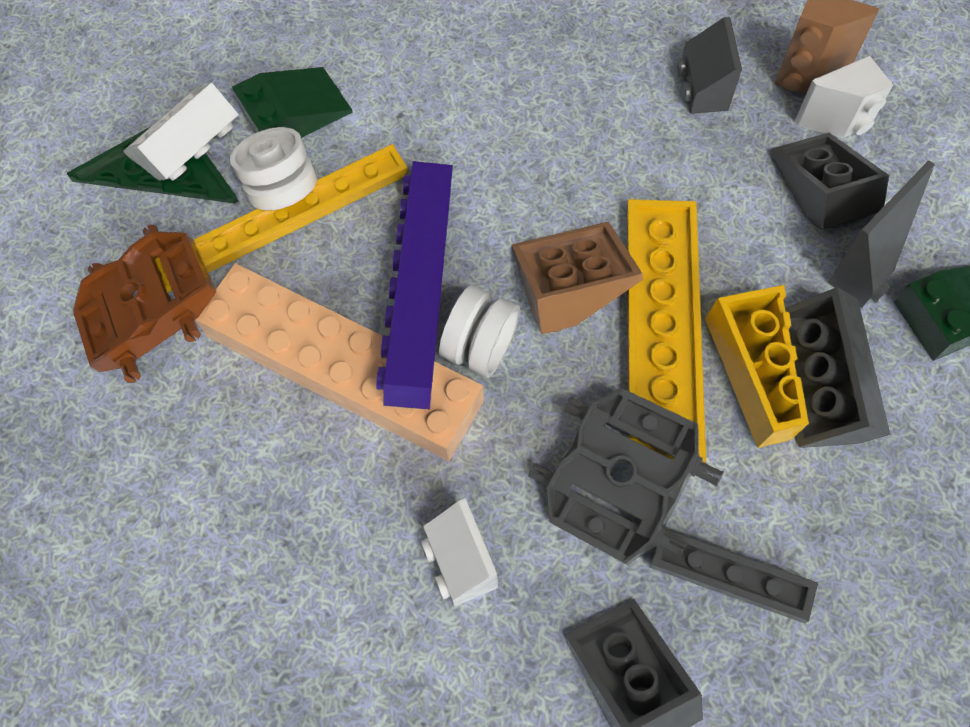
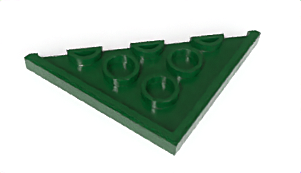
M149 128L67 172L72 182L233 204L239 201L206 153L198 159L192 156L184 163L187 169L173 181L170 178L165 180L156 179L129 158L123 150Z

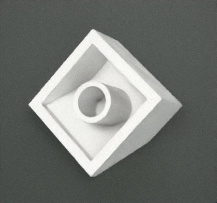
M868 56L812 80L794 122L799 127L822 133L830 132L832 135L841 138L854 133L861 135L874 125V119L879 110L886 104V97L893 84L875 61Z
M466 498L456 502L423 526L427 538L421 540V544L429 563L437 560L442 574L436 576L435 579L443 600L451 597L454 606H458L498 588L497 572Z

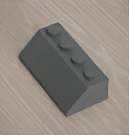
M836 287L786 307L785 311L789 312L791 327L789 328L791 345L795 346L797 360L795 361L797 377L801 378L809 424L796 435L798 446L800 448L853 445L891 435L858 299Z

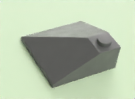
M929 160L861 230L827 282L834 288L838 287L857 298L860 308H863L870 299L877 303L891 287L886 281L896 268L935 165Z

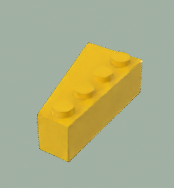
M784 285L720 297L705 317L757 448L790 441L809 424L801 378L797 377L795 361L797 360L795 346L791 345L789 334L791 320L789 312L785 311L784 298L786 297Z

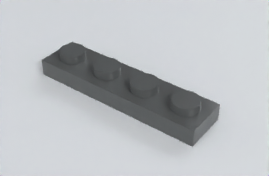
M668 529V533L688 542L686 549L672 542L670 543L684 551L683 555L680 558L661 546L655 549L650 565L652 569L804 624L810 620L818 582Z

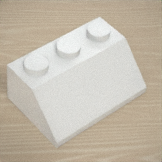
M211 82L192 90L123 152L156 179L165 180L170 178L173 181L187 169L184 163L192 156L198 159L210 149L211 146L208 142L217 135L221 138L234 127L231 121L239 114Z

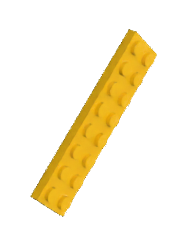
M628 199L627 250L643 274V280L627 290L628 391L697 423L699 429V456L703 458L702 462L706 463L696 201ZM628 435L629 439L674 460L673 457Z

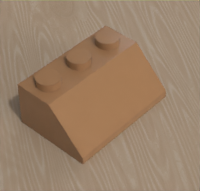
M807 0L775 84L789 91L807 94L812 80L854 63L879 8L854 0Z

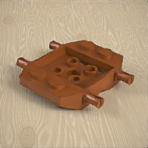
M147 225L148 229H143L145 236L132 244L119 260L105 265L93 263V268L91 266L88 267L90 274L80 282L73 314L90 367L98 372L121 368L124 380L128 383H134L136 379L139 380L141 377L136 360L181 329L185 340L188 342L196 341L195 337L200 338L201 333L197 328L195 320L215 295L216 290L194 240L186 233L158 231L157 226ZM158 257L175 296L173 300H171L162 280V274L156 265L155 259ZM138 290L137 294L133 298V293Z

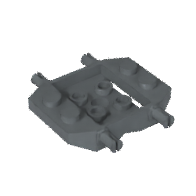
M623 388L592 402L590 406L570 397L568 399L570 405L566 403L564 411L582 419L572 447L554 472L540 466L538 463H534L532 468L544 476L532 470L529 471L528 475L529 478H533L546 485L549 522L626 565L655 546H661L681 558L684 551L670 543L672 542L686 549L688 542L668 533L665 528L691 476H697L717 487L724 474V471H720L702 462L703 458L699 456L698 424ZM605 425H608V426H610V427H612V428H614V429H616V430H618V431H620V432H622V433H625V434H627V435H629V436H631V437H633V438H635V439H637V440H639V441H641V442H643V443H645V444H647V445H649V446H651V447H653V448H655V449H657V450H659V451H661V452H663V453H665V454H667V455L673 457L674 460H672V459H670V458H668V457H666V456H664V455H662V454H660V453H657V452H655V451H653V450H651V449H649V448H647V447H645V446H643V445H641V444H639V443H637V442H635V441H633V440H631V439H629V438H627V437H625V436H623V435H621V434H619V433H617V432H615V431H613V430H611V429L605 427ZM620 462H627L633 466V476L626 482L615 481L612 477L614 466ZM573 485L642 520L640 526L572 491Z

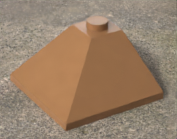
M609 221L512 244V250L529 305L541 334L559 332L563 329L577 326L643 280L642 272Z

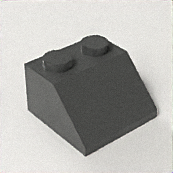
M723 17L686 42L682 57L677 59L678 76L684 79L682 99L683 102H688L690 114L729 111L742 71L730 17Z

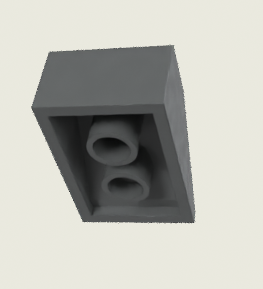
M830 132L771 149V156L803 213L820 228H833L846 222L863 219L878 213L884 207L890 175Z
M635 599L564 634L610 727H691L703 720L701 692Z

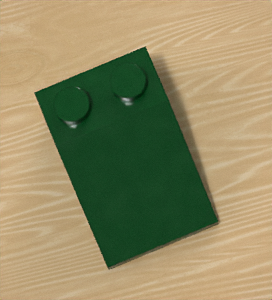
M324 67L259 73L232 86L239 107L255 133L269 128L286 127L294 129L303 138L353 113L352 108Z
M970 266L942 270L909 283L894 301L933 361L970 346Z

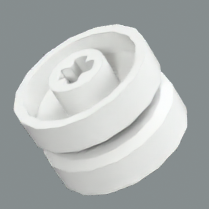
M277 127L257 132L237 145L230 156V165L236 177L242 182L243 191L248 201L257 209L265 211L278 210L291 206L305 198L314 189L317 182L316 171L311 159L307 157L303 140L300 134L291 128Z
M470 285L458 298L446 322L440 340V358L456 365H461L468 359L469 371L485 378H490L498 368L513 338L520 315V306L503 298H499L492 304L489 292Z

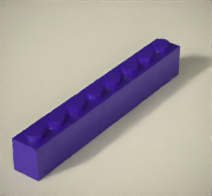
M413 161L411 175H404L403 195H408V199L401 198L400 219H404L405 223H398L396 244L402 246L401 250H394L393 271H398V277H391L389 286V299L395 300L394 306L387 305L385 315V328H391L390 336L383 335L381 344V358H386L387 360L386 367H378L376 389L383 390V406L430 410L453 165Z

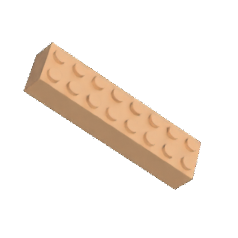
M234 263L216 288L215 295L200 316L195 320L206 337L448 462L484 402L482 384L434 362L430 410L383 406V390L376 389L378 367H386L387 360L386 358H381L382 335Z

